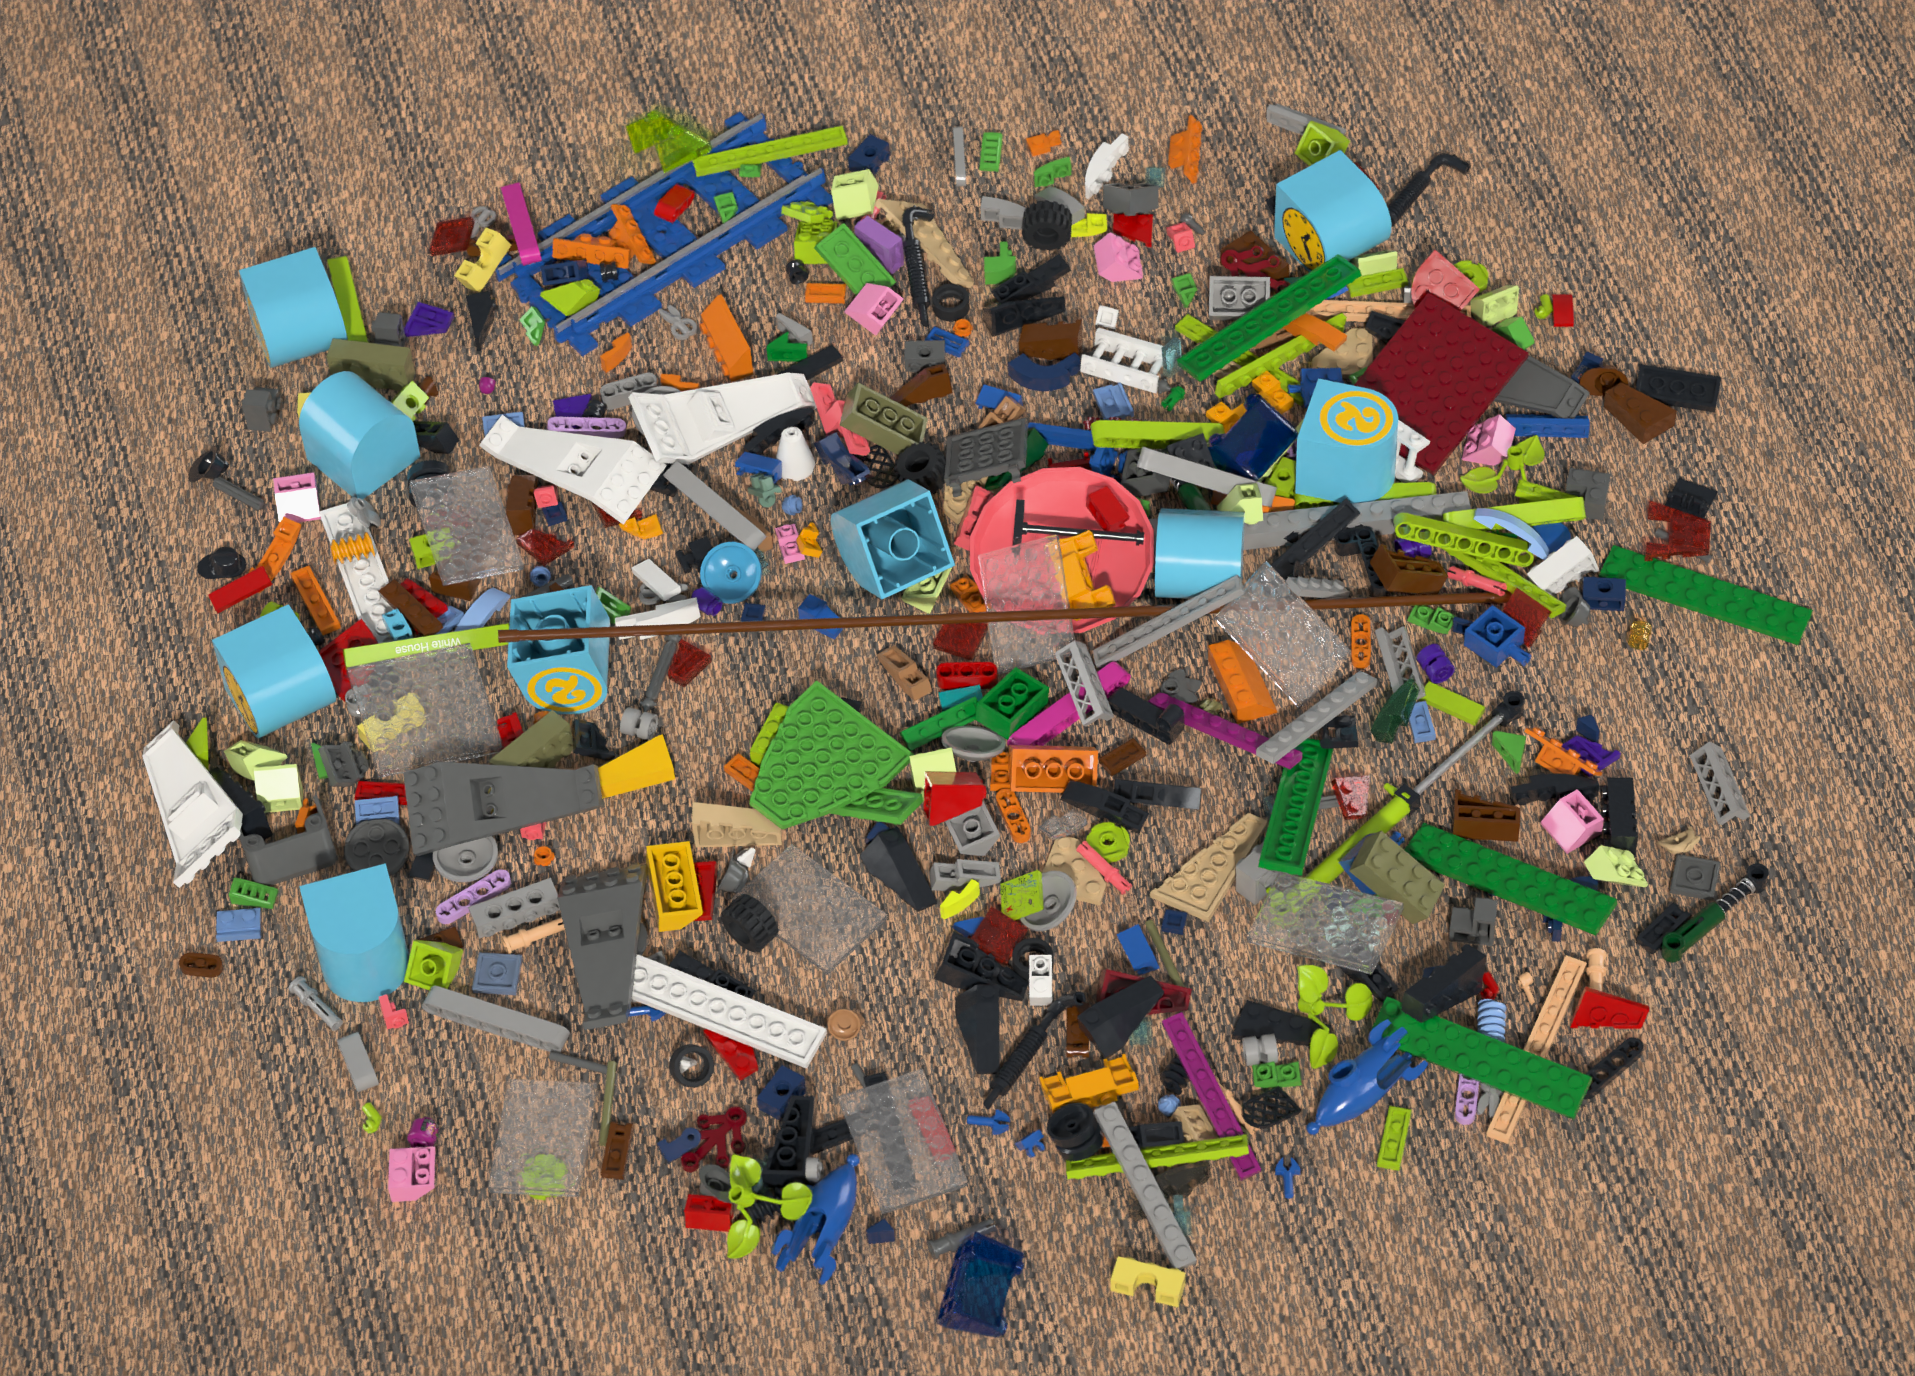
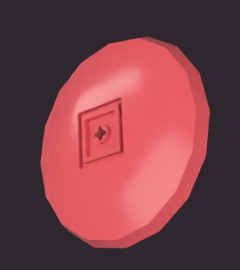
M1081 467L1043 468L1021 477L1020 482H1009L984 505L970 536V571L983 599L997 612L1068 609L1066 601L1060 593V583L1054 575L1056 570L1048 544L1058 539L1072 536L1027 533V535H1022L1020 556L1012 555L1016 501L1025 500L1023 522H1028L1029 525L1103 531L1087 509L1086 502L1089 494L1108 486L1130 516L1129 520L1124 522L1126 526L1117 532L1137 534V530H1140V532H1144L1143 545L1139 544V546H1136V542L1095 539L1098 551L1084 558L1094 589L1096 590L1108 585L1111 588L1116 603L1114 607L1129 606L1141 595L1154 565V530L1140 501L1114 478ZM1090 618L1078 621L1073 619L1014 621L1010 623L1041 634L1083 633L1116 618Z

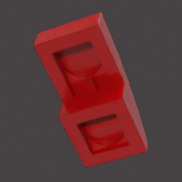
M1552 294L1553 326L1574 327L1572 294Z

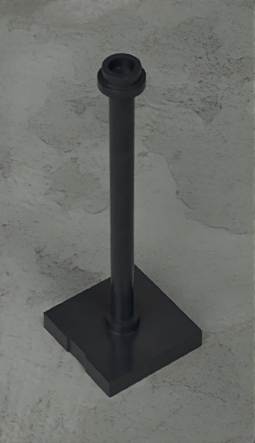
M1017 500L1012 555L1020 556L1022 535H1027V533L1073 537L1088 531V529L1029 525L1028 522H1023L1025 500ZM1089 530L1093 533L1095 539L1136 542V546H1139V544L1143 545L1144 532H1140V530H1137V534Z

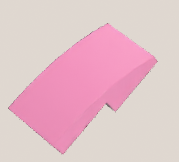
M795 524L775 528L784 563L805 560V556L801 554L796 541L799 534Z

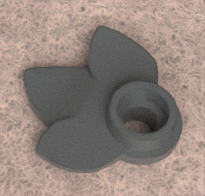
M1178 669L1171 672L1168 679L1161 685V693L1191 704L1198 700L1195 693L1200 689L1202 681L1185 678L1184 669Z

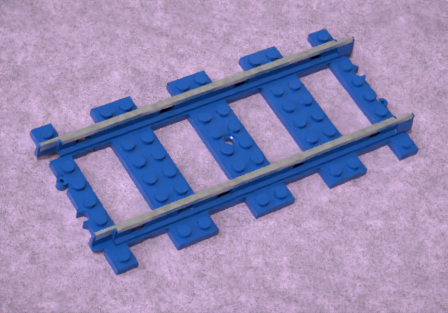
M738 112L725 120V126L729 129L728 131L703 146L699 145L694 139L663 157V162L668 167L641 183H638L631 176L601 194V200L605 204L578 221L568 214L537 233L538 238L542 242L538 244L542 261L523 266L520 255L512 259L506 253L495 270L496 280L500 282L515 273L518 278L511 282V287L519 294L520 302L527 303L529 301L530 306L536 307L544 320L551 319L547 321L548 328H554L555 340L558 343L568 340L569 344L581 356H584L598 347V342L590 333L598 329L599 324L602 322L608 323L619 316L631 327L658 311L659 308H662V303L653 294L681 277L695 288L725 269V264L716 257L743 239H746L757 250L788 231L787 225L779 219V217L784 215L781 214L782 206L790 205L791 202L810 201L815 206L827 207L833 203V198L821 187L826 182L823 168H819L808 175L803 170L802 162L798 161L793 164L790 157L765 162L788 185L762 201L755 197L729 171L697 177L692 163V158L774 140L773 138H768L763 133L767 130L763 113L748 120L741 112ZM676 184L681 186L687 184L717 213L714 196L733 192L738 207V212L731 220L699 239L677 219L670 223L654 216L658 200L664 197ZM612 204L627 206L647 244L664 260L637 277H634L625 268L616 267L618 281L611 279L602 283L600 265L586 263L588 278L600 289L598 296L601 299L573 316L564 315L540 296V293L545 290L531 276L540 272L541 266L551 265L560 260L552 257L554 238L573 241L580 234H590L591 237L596 238L611 229L618 221L610 206ZM561 259L563 262H571V260Z

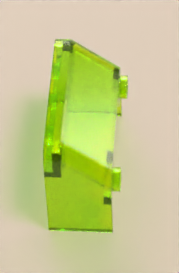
M657 110L651 111L647 116L625 125L633 152L637 154L649 147L655 146L664 173L701 157L712 150L710 140Z

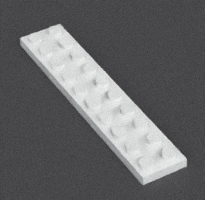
M348 503L319 511L330 545L332 539H335L337 544H339L341 537H343L345 542L348 541V536H351L355 541L356 534H359L364 539V532H367L371 537L375 557L369 552V558L366 559L362 553L361 560H357L354 555L352 562H349L347 557H345L344 564H341L339 559H337V564L358 621L362 618L376 637L378 643L393 641L381 615L394 609L378 592L389 583L369 528L367 529L356 516L350 513L347 508ZM389 664L378 665L377 668H379V667H381V666H386V665H389Z
M637 954L632 999L804 1068L809 1066L827 1034V1029Z

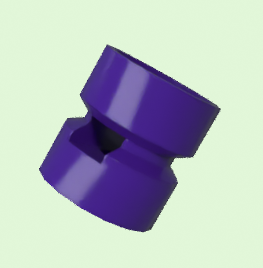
M1401 538L1394 540L1395 552L1399 549L1405 551L1404 555L1413 558L1416 555L1424 558L1431 556V545Z
M1438 644L1426 646L1417 655V662L1434 684L1448 680L1455 671L1454 665L1446 657L1445 652Z

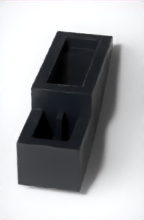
M1182 1121L1140 1124L1128 1127L1139 1149L1184 1143Z

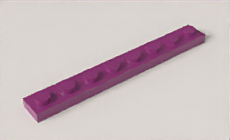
M1159 692L1147 701L1162 710H1165L1169 704H1175L1184 712L1185 725L1255 755L1256 749L1270 739L1255 731L1208 713L1203 709L1168 696L1165 693ZM1293 749L1275 763L1291 769L1302 760L1303 752Z
M1180 1012L1162 1020V1026L1218 1137L1244 1135L1183 1013ZM1249 1144V1154L1240 1157H1229L1240 1181L1261 1172V1168Z

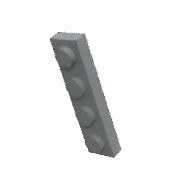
M1299 576L1298 578L1288 577L1284 583L1297 596L1348 598L1350 592L1345 588V584L1337 579H1315L1313 577L1309 579Z

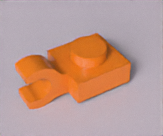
M1059 130L1051 132L1047 137L1043 133L1026 138V143L1032 157L1051 152L1050 147L1062 144Z
M307 798L303 800V807H300L295 822L297 834L306 832L305 820L317 813L315 804L309 806Z

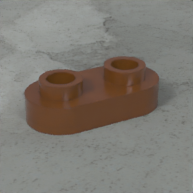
M189 952L182 955L179 959L180 969L185 975L214 978L223 971L222 960L217 955Z

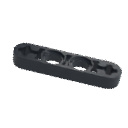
M1635 1037L1626 1039L1586 1073V1075L1592 1077L1593 1083L1590 1086V1091L1587 1090L1584 1097L1585 1100L1597 1095L1642 1056L1644 1045L1640 1039ZM1629 1046L1632 1048L1636 1046L1637 1051L1633 1049L1629 1052ZM1614 1058H1619L1624 1063L1621 1066H1615L1611 1061ZM1603 1071L1608 1074V1077L1606 1079H1599L1596 1073Z

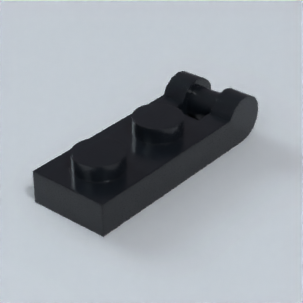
M1673 902L1636 937L1635 943L1652 955L1655 954L1662 947L1663 937L1679 929L1692 918V914L1688 911L1684 912L1677 903Z

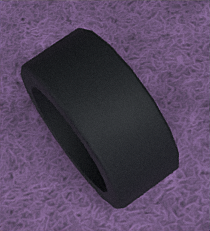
M945 284L938 287L932 295V307L935 316L948 322L964 318L970 309L969 293L967 290L957 284ZM951 297L962 301L959 306L953 308L943 307L939 304L943 299Z
M1039 938L1022 940L1012 951V967L1014 972L1026 981H1029V967L1021 964L1020 957L1027 952L1037 951L1044 955H1052V970L1054 968V952L1046 941Z
M694 1044L682 1045L673 1052L670 1058V1074L676 1082L683 1086L692 1088L703 1086L710 1080L714 1072L713 1057L702 1046ZM691 1052L697 1053L703 1059V1070L697 1078L687 1079L680 1072V1062L686 1054Z

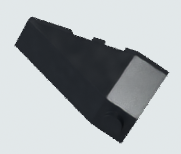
M1062 296L1004 301L982 308L983 322L991 336L994 337L1023 327L1025 324H1032L1066 312L1065 298Z
M897 826L878 834L859 855L866 869L873 877L876 876L888 889L891 888L917 912L937 904V900L906 839Z
M953 931L937 967L934 979L954 988L969 990L975 985L999 984L1000 997L1022 1001L1028 982L1009 967H1003L996 962V957L991 953L987 955L978 948L979 944L974 940Z
M1150 975L1097 1002L1078 1015L1079 1028L1101 1055L1108 1059L1127 1044L1129 1037L1139 1028L1141 1021L1151 1012L1163 996L1164 990Z
M999 984L975 985L956 996L955 1018L969 1050L976 1073L997 1074L1000 1070Z

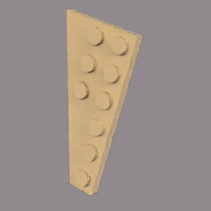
M877 199L874 204L878 209L883 208L887 212L886 217L890 221L900 225L899 230L905 236V227L902 226L903 212L913 205L927 209L921 203L916 204ZM919 219L914 220V225H912L914 238L920 241L921 249L928 254L926 258L930 262L938 264L941 267L940 272L952 284L960 285L963 288H971L974 281L953 251L952 246L944 237L943 232L936 225L935 220L933 219L931 222Z
M1247 813L1232 825L1226 834L1216 838L1210 847L1204 848L1184 864L1178 873L1173 877H1168L1162 886L1152 890L1150 898L1209 922L1236 878L1237 863L1251 853L1267 828L1268 821Z

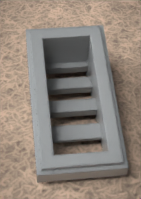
M781 313L776 314L777 329L782 334L789 332L791 343H806L807 347L813 344L812 332L808 328Z

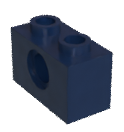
M869 134L848 157L849 171L857 172L869 169L875 175L879 167L890 158L889 143Z
M586 260L541 266L543 286L576 282L584 279L589 280Z
M1583 577L1582 598L1590 605V610L1624 611L1626 579Z
M782 1065L757 1097L758 1109L781 1121L784 1118L792 1095L804 1096L806 1092L805 1077Z

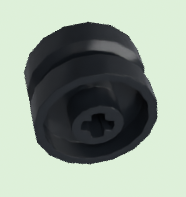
M425 460L416 463L407 472L409 501L414 507L425 511L438 510L446 507L453 500L452 471L445 463L436 460Z
M1071 1103L1063 1106L1054 1112L1048 1120V1135L1055 1144L1059 1155L1065 1160H1084L1095 1154L1103 1145L1105 1135L1093 1114V1110L1087 1104Z

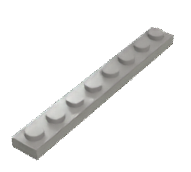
M1236 575L1093 650L1095 665L1100 670L1109 663L1128 656L1244 595L1242 579Z
M1362 671L1357 672L1256 749V756L1274 764L1377 685V678Z
M1113 1102L1094 1110L1093 1114L1172 1267L1182 1270L1196 1264L1197 1259L1116 1103Z

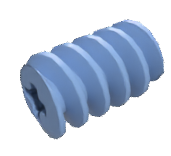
M1492 999L1480 1000L1478 1002L1477 1032L1505 1042L1503 1035L1505 1034L1504 1027L1506 1026L1504 1021L1506 1018L1504 1013L1506 1005Z

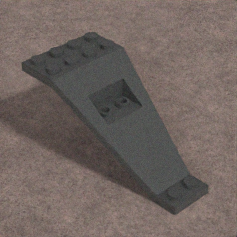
M1529 356L1495 398L1494 402L1549 413L1556 418L1574 419L1590 392L1574 380Z
M440 761L403 772L413 855L416 856L603 807L598 766L594 764L571 770Z
M635 863L626 868L619 869L614 867L605 872L598 873L597 871H592L584 876L577 877L576 875H571L562 879L557 899L585 1010L582 1022L584 1030L628 1022L631 1010L643 895L649 872L647 864L640 865Z

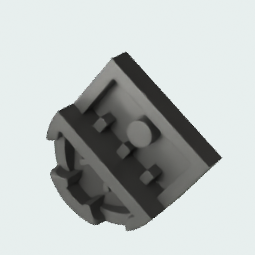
M344 741L340 745H323L318 749L332 787L353 786L364 777L369 769L363 751L358 752L354 749L351 742Z

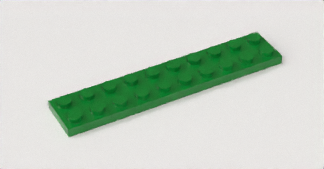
M1337 254L1176 360L1178 366L1201 382L1252 347H1255L1267 337L1272 336L1275 332L1290 324L1299 316L1304 315L1307 311L1322 303L1331 295L1337 293L1343 287L1354 282L1362 276L1360 269Z
M1613 545L1599 574V578L1626 579V589L1798 646L1813 613L1812 609Z
M1307 738L1294 748L1303 752L1302 760L1291 769L1286 767L1283 769L1259 859V868L1302 876L1334 748L1324 749L1320 746L1319 740Z
M1426 823L1421 825L1404 849L1425 868L1595 936L1617 905L1616 898Z
M1386 997L1372 1029L1387 1019L1391 1024L1382 1033L1383 1038L1391 1036L1401 1027L1406 1029L1408 1033L1399 1041L1401 1045L1397 1050L1404 1053L1408 1052L1414 1057L1570 1119H1575L1592 1082L1591 1076L1438 1016L1420 1023L1401 1011L1402 1002Z

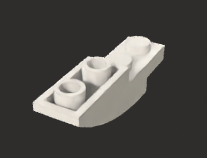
M1121 134L1111 145L1103 142L1097 149L1086 172L1085 198L1090 199L1093 194L1099 192L1105 182L1108 183L1112 178V168L1116 165L1117 160L1121 156H1125L1129 150L1128 136Z
M697 598L656 605V610L615 618L616 626L689 624L700 618L701 615ZM639 636V637H640V640H642V639H647V638H651V637H655V636ZM619 637V640L631 637Z

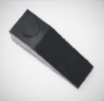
M489 291L466 295L477 351L482 350L495 318L493 310H497L495 298L491 299Z
M413 421L419 447L433 453L448 454L454 450V446L459 442V438L448 422Z
M1356 938L1345 943L1331 956L1347 976L1356 983L1366 985L1372 992V995L1382 1003H1384L1386 997H1390L1399 989Z

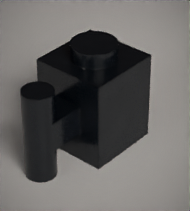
M706 536L688 543L689 554L684 555L682 550H678L675 555L684 573H690L692 571L690 565L693 564L698 573H700L702 562L713 547Z

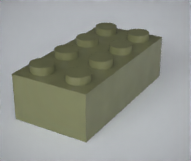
M333 338L326 356L330 375L350 371L357 374L371 387L377 389L385 388L400 391L413 381L415 376L411 350L408 347Z
M857 383L846 395L840 426L899 455L905 451V448H910L912 444L916 443L917 445L919 442H923L928 418Z
M552 710L491 758L489 764L554 768L559 760L570 755L573 750L570 724Z
M1382 831L1366 837L1349 869L1354 876L1412 924L1429 918L1445 886L1443 882Z

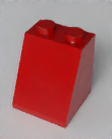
M925 772L923 814L929 826H935L982 806V799L986 798V786H983V781L976 772Z

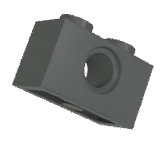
M945 340L905 341V372L916 373L921 372L925 368L945 364Z

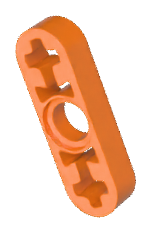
M1358 614L1351 621V662L1354 667L1364 669L1370 665L1371 627L1369 617ZM1359 623H1363V631H1359ZM1357 639H1364L1366 644L1359 645L1355 641ZM1359 652H1363L1362 661L1359 660Z
M1001 789L996 794L997 807L1012 839L1017 843H1025L1031 837L1030 825L1015 793L1011 792L1010 789ZM1003 797L1009 799L1010 806L1007 807L1006 801L1002 799ZM1010 813L1019 814V817L1014 820L1009 819L1007 816ZM1018 825H1020L1021 831L1024 832L1023 835L1017 831Z

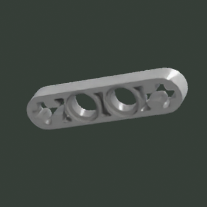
M963 126L953 127L956 186L966 187Z

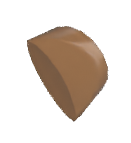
M845 1008L834 1010L825 1018L830 1034L842 1041L851 1040L856 1037L865 1022V1019L859 1013Z

